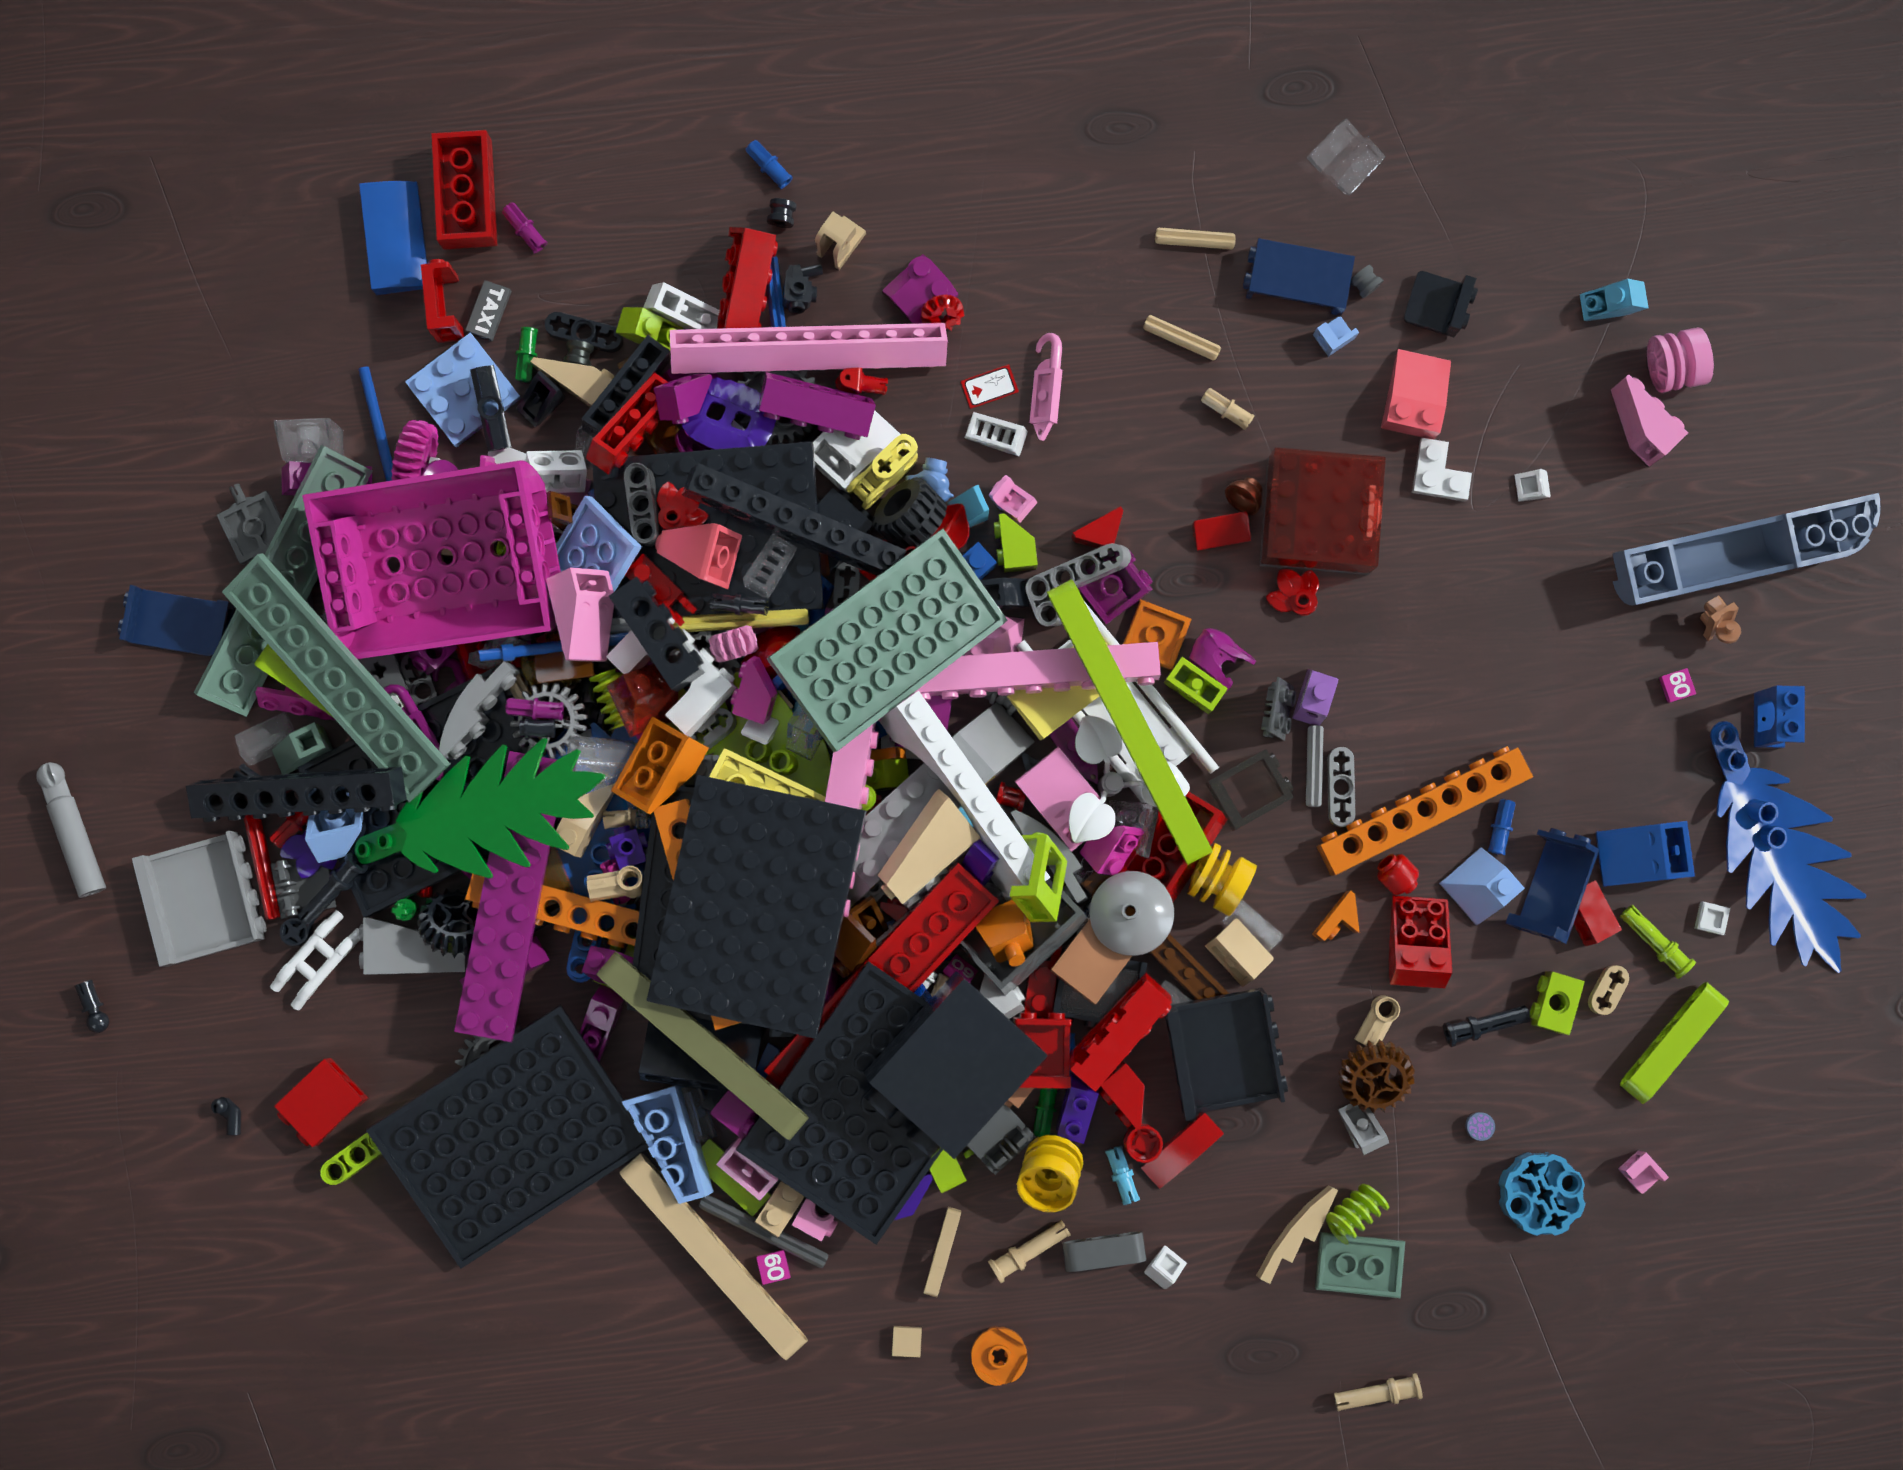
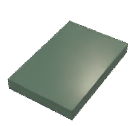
M1320 1232L1315 1282L1316 1290L1392 1298L1401 1297L1405 1241L1357 1236L1353 1239L1346 1235L1349 1244L1345 1245L1333 1233Z

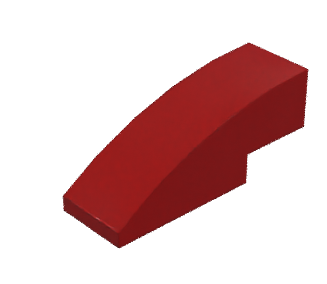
M1202 1111L1197 1116V1119L1192 1120L1163 1146L1158 1158L1152 1162L1145 1163L1140 1168L1160 1189L1196 1160L1224 1133Z

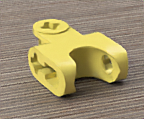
M901 434L896 437L875 457L873 463L848 485L846 491L849 494L854 492L863 501L862 507L865 510L870 508L888 488L894 486L916 464L918 446L914 438L907 434ZM900 452H908L905 456L899 455Z

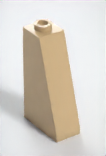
M940 789L931 797L877 875L884 883L880 888L891 900L896 897L904 904L974 842L981 838L950 798Z

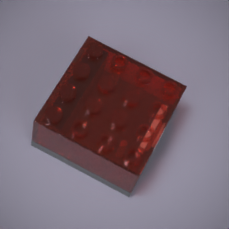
M1274 448L1267 459L1260 566L1369 575L1378 567L1386 457Z

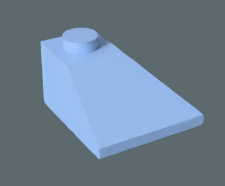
M354 808L346 809L343 813L329 814L328 810H320L319 814L308 816L305 840L318 863L346 856L361 832L364 812L355 813Z
M1482 847L1439 883L1475 925L1480 924L1503 908L1525 889L1507 867Z

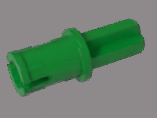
M521 327L519 350L515 351V355L518 356L515 379L522 383H528L532 380L533 365L530 361L533 357L537 358L535 348L538 330L532 327Z
M401 899L392 907L391 913H394L398 920L408 921L418 914L419 911L416 908H419V905L415 900Z
M1041 1088L1038 1105L1034 1107L1037 1109L1033 1134L1036 1137L1050 1134L1053 1112L1057 1111V1109H1054L1058 1088Z

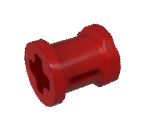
M1001 781L996 798L998 804L1013 807L1017 811L1022 812L1026 795L1022 790L1006 786L1005 782Z

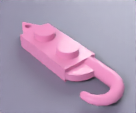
M1054 333L1043 335L1036 346V352L1040 353L1046 342L1050 341L1052 344L1050 359L1041 362L1034 372L1029 423L1034 425L1038 439L1042 441L1046 439L1052 425L1056 424L1058 419L1062 370L1060 369L1062 342Z

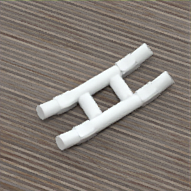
M337 910L316 928L297 953L282 967L270 985L273 991L279 992L296 970L306 977L309 981L304 984L291 1003V1006L296 1010H300L324 979L360 941L358 928L346 937L335 950L323 940L344 918ZM314 949H317L327 958L317 972L304 962Z

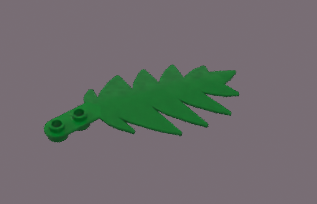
M542 738L521 758L500 784L507 745H502L489 758L463 793L470 762V756H465L446 773L422 801L420 806L422 793L411 802H406L395 824L361 837L355 845V855L360 863L369 864L401 851L405 857L417 866L432 873H437L438 868L428 857L430 855L465 872L492 878L493 874L472 843L474 841L482 848L510 862L530 867V862L509 829L545 845L568 850L569 845L542 814L568 819L593 818L594 814L578 799L590 792L605 779V774L573 771L581 753L580 750L576 749L556 760L536 776L548 741L547 738Z

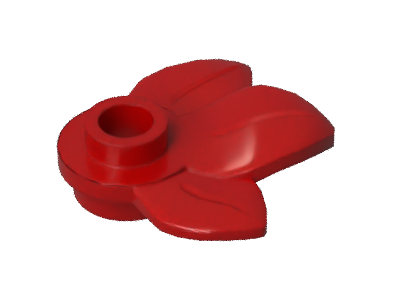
M666 482L660 488L657 495V504L661 509L658 514V522L661 528L670 530L704 524L708 514L698 508L700 502L681 495L684 487L677 490L670 482ZM675 514L677 519L670 521L667 519V516Z
M1290 569L1279 570L1277 575L1279 590L1271 592L1266 596L1268 603L1280 612L1293 611L1300 616H1307L1313 613L1318 604L1315 594L1319 589V580L1312 570H1308L1300 576L1297 572ZM1301 598L1309 600L1305 605H1301L1298 601Z

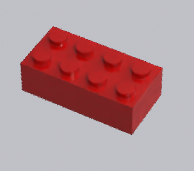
M487 130L431 133L436 237L438 243L443 250L497 246L492 140Z

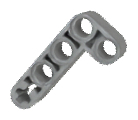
M1107 544L1030 578L1026 583L1025 589L1037 621L1044 626L1055 627L1062 624L1057 613L1052 621L1048 620L1046 614L1047 610L1053 607L1047 591L1063 584L1061 581L1063 572L1068 571L1076 587H1082L1128 566L1131 560L1129 549L1124 545ZM1114 551L1119 552L1120 556L1116 557V561L1104 562L1103 559H1109L1115 555ZM1093 560L1096 566L1095 571L1089 575L1086 571V564L1088 561ZM1041 581L1046 585V591L1042 596L1037 592V585Z

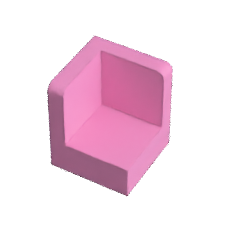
M1640 1150L1618 1168L1636 1190L1642 1194L1658 1180L1666 1181L1669 1178L1647 1152Z

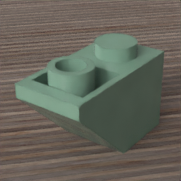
M314 722L288 734L272 749L281 773L289 774L297 770L299 766L331 751L333 747L324 727Z

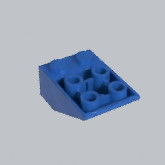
M1687 821L1595 832L1597 848L1599 849L1598 856L1603 887L1695 876Z

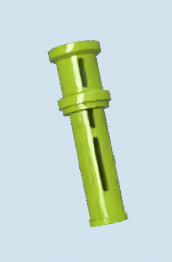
M1633 904L1620 915V918L1657 953V959L1660 962L1664 961L1675 972L1674 976L1677 979L1683 977L1695 965L1696 961L1689 959L1678 948L1679 944L1677 942L1669 941Z

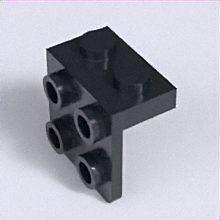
M1418 272L1405 310L1404 321L1454 338L1461 329L1465 330L1468 324L1470 314L1466 313L1469 303L1473 304L1476 298L1478 288H1475L1474 285L1477 278L1466 275L1461 282H1457L1429 272Z

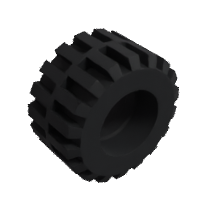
M918 477L908 479L892 489L880 502L873 516V527L890 544L902 549L910 546L918 547L940 527L946 515L947 505L924 479Z

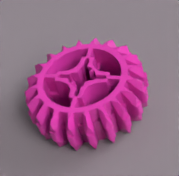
M421 420L408 421L403 427L402 433L399 434V440L396 443L394 460L392 461V481L421 476L424 468L429 464L430 457L436 458L439 436L434 425Z

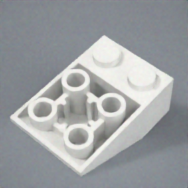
M874 411L868 438L861 436L860 440L851 439L844 436L845 432L834 429L833 433L822 432L813 442L815 467L834 485L848 493L846 491L848 485L873 463L875 457L901 435L876 411Z

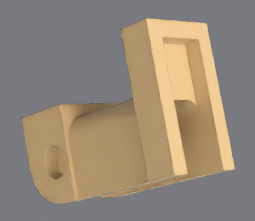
M833 211L816 235L817 255L822 258L835 241L837 244L833 250L834 265L836 269L840 270L866 235V231L847 217H841Z

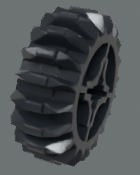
M446 888L443 895L436 892L433 899L427 898L425 905L421 906L419 917L417 918L418 933L420 938H423L425 946L431 945L432 952L441 950L442 956L452 953L454 959L458 953H462L465 957L469 954L475 923L472 922L471 918L476 921L478 908L471 907L473 901L465 899L467 891L462 893L457 888L455 892H450ZM435 921L440 923L441 928L435 924Z

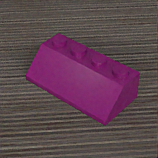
M765 372L759 402V411L764 412V417L779 420L780 416L791 418L790 423L806 427L807 423L818 425L817 429L820 431L833 433L835 429L845 432V437L860 440L861 436L868 438L876 407L873 399L769 372Z

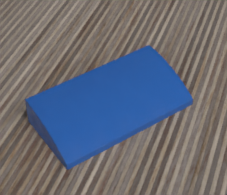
M412 181L360 183L372 291L376 295L423 289L421 264H427L418 183Z

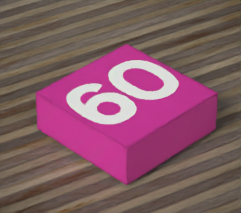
M1688 668L1659 677L1668 703L1696 694Z
M958 954L953 957L943 970L944 974L949 978L957 971L969 983L978 972L977 969Z
M785 1250L756 1257L763 1285L791 1278Z

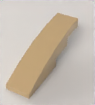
M1328 1185L1291 1220L1269 1250L1256 1275L1259 1279L1270 1284L1282 1258L1293 1263L1304 1237L1315 1242L1338 1192L1337 1189Z

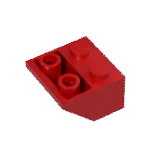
M1122 1061L1100 1086L1099 1095L1109 1106L1112 1103L1115 1104L1119 1109L1115 1114L1127 1128L1132 1125L1135 1129H1138L1142 1123L1145 1085L1127 1063Z

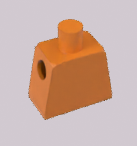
M1013 900L992 908L975 926L997 962L1001 963L1008 960L1010 966H1019L1025 961L1023 953L1031 950L1034 946L1030 921Z

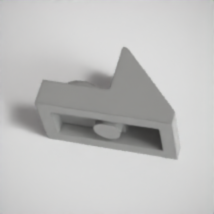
M1351 1104L1338 1109L1354 1146L1360 1148L1363 1155L1389 1143L1386 1133L1369 1107L1363 1112L1359 1109L1358 1105L1353 1107Z

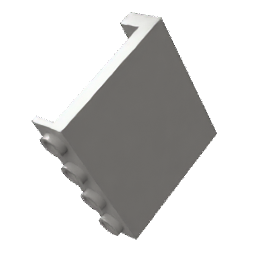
M227 831L225 835L150 856L142 855L132 858L159 967L172 966L265 939L266 923L264 918L259 916L258 913L259 896L257 891L252 889L251 886L252 869L248 862L245 863L243 852L246 851L242 836H238V832Z

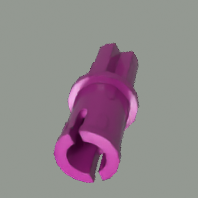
M513 202L503 208L502 214L515 228V234L523 238L534 254L540 252L543 249L541 245L545 247L548 242L533 226L534 222L528 220Z
M509 698L506 701L505 710L507 715L532 717L533 720L547 718L562 721L564 703L538 701V698L534 700Z

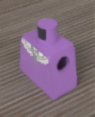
M1307 669L1292 719L1320 726L1328 715L1338 684V678Z

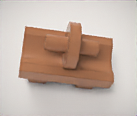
M1720 596L1706 602L1704 605L1706 611L1700 616L1701 621L1706 626L1703 636L1707 641L1713 639L1714 634H1716L1717 638L1723 643L1731 644L1736 642L1741 634L1739 624L1734 621L1739 609L1737 605L1733 602L1727 606Z

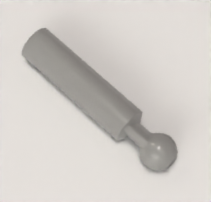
M45 763L37 770L36 779L42 788L47 802L46 808L78 897L82 898L99 893L106 889V885L75 799L71 796L66 783L65 772L57 763Z

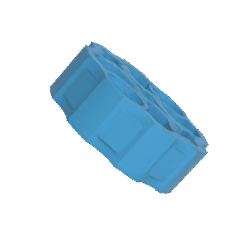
M1527 1152L1517 1156L1514 1163L1508 1169L1503 1170L1498 1184L1501 1188V1198L1499 1204L1504 1215L1508 1216L1518 1228L1536 1236L1540 1234H1553L1555 1236L1569 1230L1570 1224L1576 1218L1581 1217L1586 1203L1583 1200V1189L1585 1187L1583 1178L1579 1172L1575 1171L1567 1163L1566 1159L1548 1152ZM1528 1162L1535 1164L1531 1168L1532 1173L1525 1171L1529 1167ZM1570 1175L1573 1181L1572 1186L1564 1190L1562 1180L1565 1176ZM1519 1177L1526 1179L1527 1183L1519 1181ZM1540 1188L1546 1190V1192L1543 1193L1544 1199L1537 1197V1195L1540 1194ZM1519 1197L1522 1202L1521 1208L1517 1212H1513L1510 1206L1511 1202ZM1554 1198L1556 1199L1558 1205L1566 1207L1565 1211L1557 1207ZM1552 1214L1558 1216L1554 1220L1555 1225L1549 1224V1221L1552 1220Z

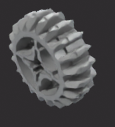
M545 682L542 683L541 692L536 685L531 686L533 696L527 691L522 692L525 700L538 698L539 701L549 697L548 702L557 703L560 700L569 711L570 721L563 718L562 721L554 719L561 722V724H555L556 729H568L562 739L548 744L549 738L552 737L540 738V740L542 738L548 739L542 757L548 751L549 758H555L556 749L561 756H565V745L569 749L574 750L576 746L571 740L582 741L583 739L581 735L577 734V730L586 731L587 727L579 725V720H586L587 715H578V711L584 709L585 706L582 703L574 705L579 696L573 694L568 698L570 688L568 687L563 688L560 692V684L554 683L550 691L549 684ZM518 716V721L510 722V726L518 727L520 720H525V718L533 719L532 717ZM519 730L513 733L515 738L520 737ZM524 737L519 742V746L524 747L530 743L529 751L539 741L534 737H530L529 740H526Z

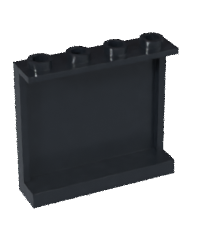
M1262 987L1171 1005L1172 1007L1165 1016L1181 1110L1186 1121L1197 1119L1196 1114L1202 1111L1208 1112L1278 1098L1281 1103L1285 1102L1284 1093L1288 1092L1286 1078L1284 1075L1281 1076L1279 1066L1283 1065L1282 1053L1280 1049H1276L1275 1039L1279 1038L1277 1024L1272 1022L1270 1012L1274 1011L1272 996L1267 995Z
M695 1018L756 1070L763 1027L738 1023L715 1030L712 1020ZM650 1021L648 1022L639 1067L640 1080L711 1091H729L728 1088Z

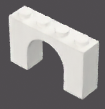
M673 618L669 619L672 624L675 622ZM659 626L654 630L653 636L655 640H659L665 635L664 626ZM682 629L688 638L685 644L690 651L695 649L704 661L701 667L705 673L691 683L686 694L665 715L685 735L691 737L733 694L737 687L732 683L735 678L724 667L718 670L712 664L715 658L704 648L699 651L692 644L695 639L685 629ZM632 630L606 656L626 677L631 679L651 660Z

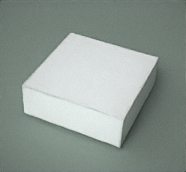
M1700 902L1694 929L1724 935L1730 908Z

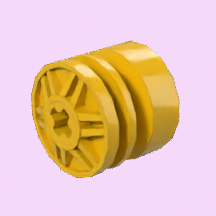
M1214 843L1211 846L1213 852L1201 858L1195 867L1187 894L1195 897L1202 887L1203 891L1199 901L1205 902L1213 893L1216 895L1213 908L1227 916H1231L1248 889L1257 865L1243 857H1239L1232 866L1229 865L1231 851L1227 849L1221 858L1218 859L1221 846Z
M1056 1135L1041 1136L1029 1143L1017 1181V1190L1022 1200L1030 1207L1042 1212H1058L1069 1207L1076 1196L1078 1180L1083 1168V1156L1078 1147L1070 1140Z

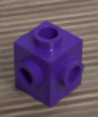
M630 825L613 830L615 835L609 837L610 843L606 844L610 859L617 860L620 870L623 867L633 866L646 861L644 849L648 848V843L644 832L638 833L637 828L631 829ZM623 842H631L632 849L629 851L624 850L622 847Z

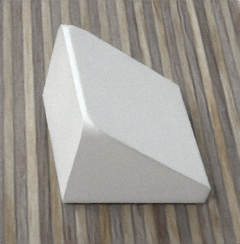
M1538 469L1514 474L1519 502L1550 498L1547 471Z
M771 717L765 724H760L748 719L741 734L764 745L768 744L773 740L779 721Z
M1163 1246L1144 1273L1163 1289H1167L1174 1284L1187 1263L1167 1246Z

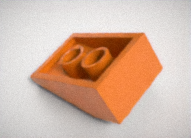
M652 717L611 792L646 813L651 814L696 773L709 748Z

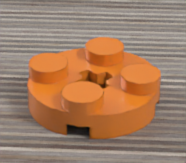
M990 1327L982 1332L973 1343L971 1350L972 1365L976 1374L984 1382L994 1386L1012 1383L1020 1378L1027 1366V1348L1022 1338L1015 1331L1006 1327ZM1003 1349L1005 1350L1004 1355L1007 1357L1006 1361L1000 1360L998 1364L993 1362L994 1356L992 1352Z

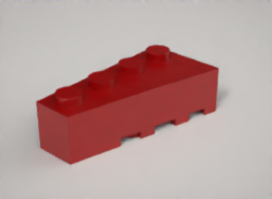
M729 227L728 236L733 237V245L731 249L728 248L726 251L725 260L728 261L730 269L723 276L722 287L723 292L726 293V298H722L720 301L717 329L761 328V323H759L760 315L765 310L767 297L764 296L766 285H769L772 278L771 260L775 257L778 243L775 241L776 235L749 228Z
M1145 973L1070 1052V1070L1096 1092L1140 1039H1143L1151 1031L1152 1025L1158 1018L1162 1019L1167 1015L1172 1007L1170 1005L1172 1003L1171 995Z

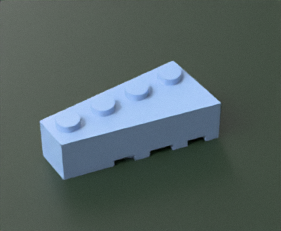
M675 1085L622 1101L626 1110H629L634 1119V1125L638 1132L643 1135L648 1144V1150L652 1157H655L662 1169L661 1173L678 1203H685L713 1193L714 1190L685 1087Z

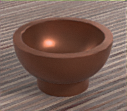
M1245 478V480H1237L1228 485L1225 489V496L1228 502L1239 512L1247 511L1248 515H1255L1262 504L1261 493L1263 488L1255 479Z

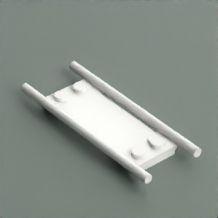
M1086 604L1104 641L1108 645H1120ZM1025 640L1016 646L1020 652L1033 651ZM1068 640L1058 649L1071 648L1073 644L1071 640ZM1126 682L1167 762L1176 767L1194 753L1210 774L1219 768L1153 685L1139 687L1172 726L1171 728L1165 724L1132 682ZM1100 696L1082 709L1084 713L1079 711L1073 716L1079 726L1081 719L1086 714L1087 716L1105 719L1115 727ZM1122 741L1121 752L1116 756L1109 757L1110 764L1124 782L1143 781ZM1143 786L1129 787L1150 814L1155 817L1158 808L1150 806L1143 801L1141 797Z

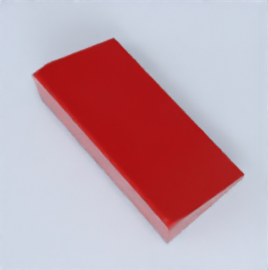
M1247 511L1196 520L1192 523L1197 551L1251 541Z

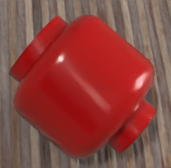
M1389 854L1379 863L1377 878L1392 894H1409L1417 887L1419 870L1405 855Z

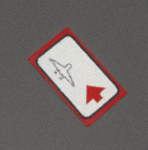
M1009 364L961 381L970 409L1019 392Z

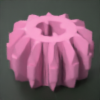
M746 625L711 636L709 648L715 658V662L723 663L756 652L758 649L757 637L752 627Z

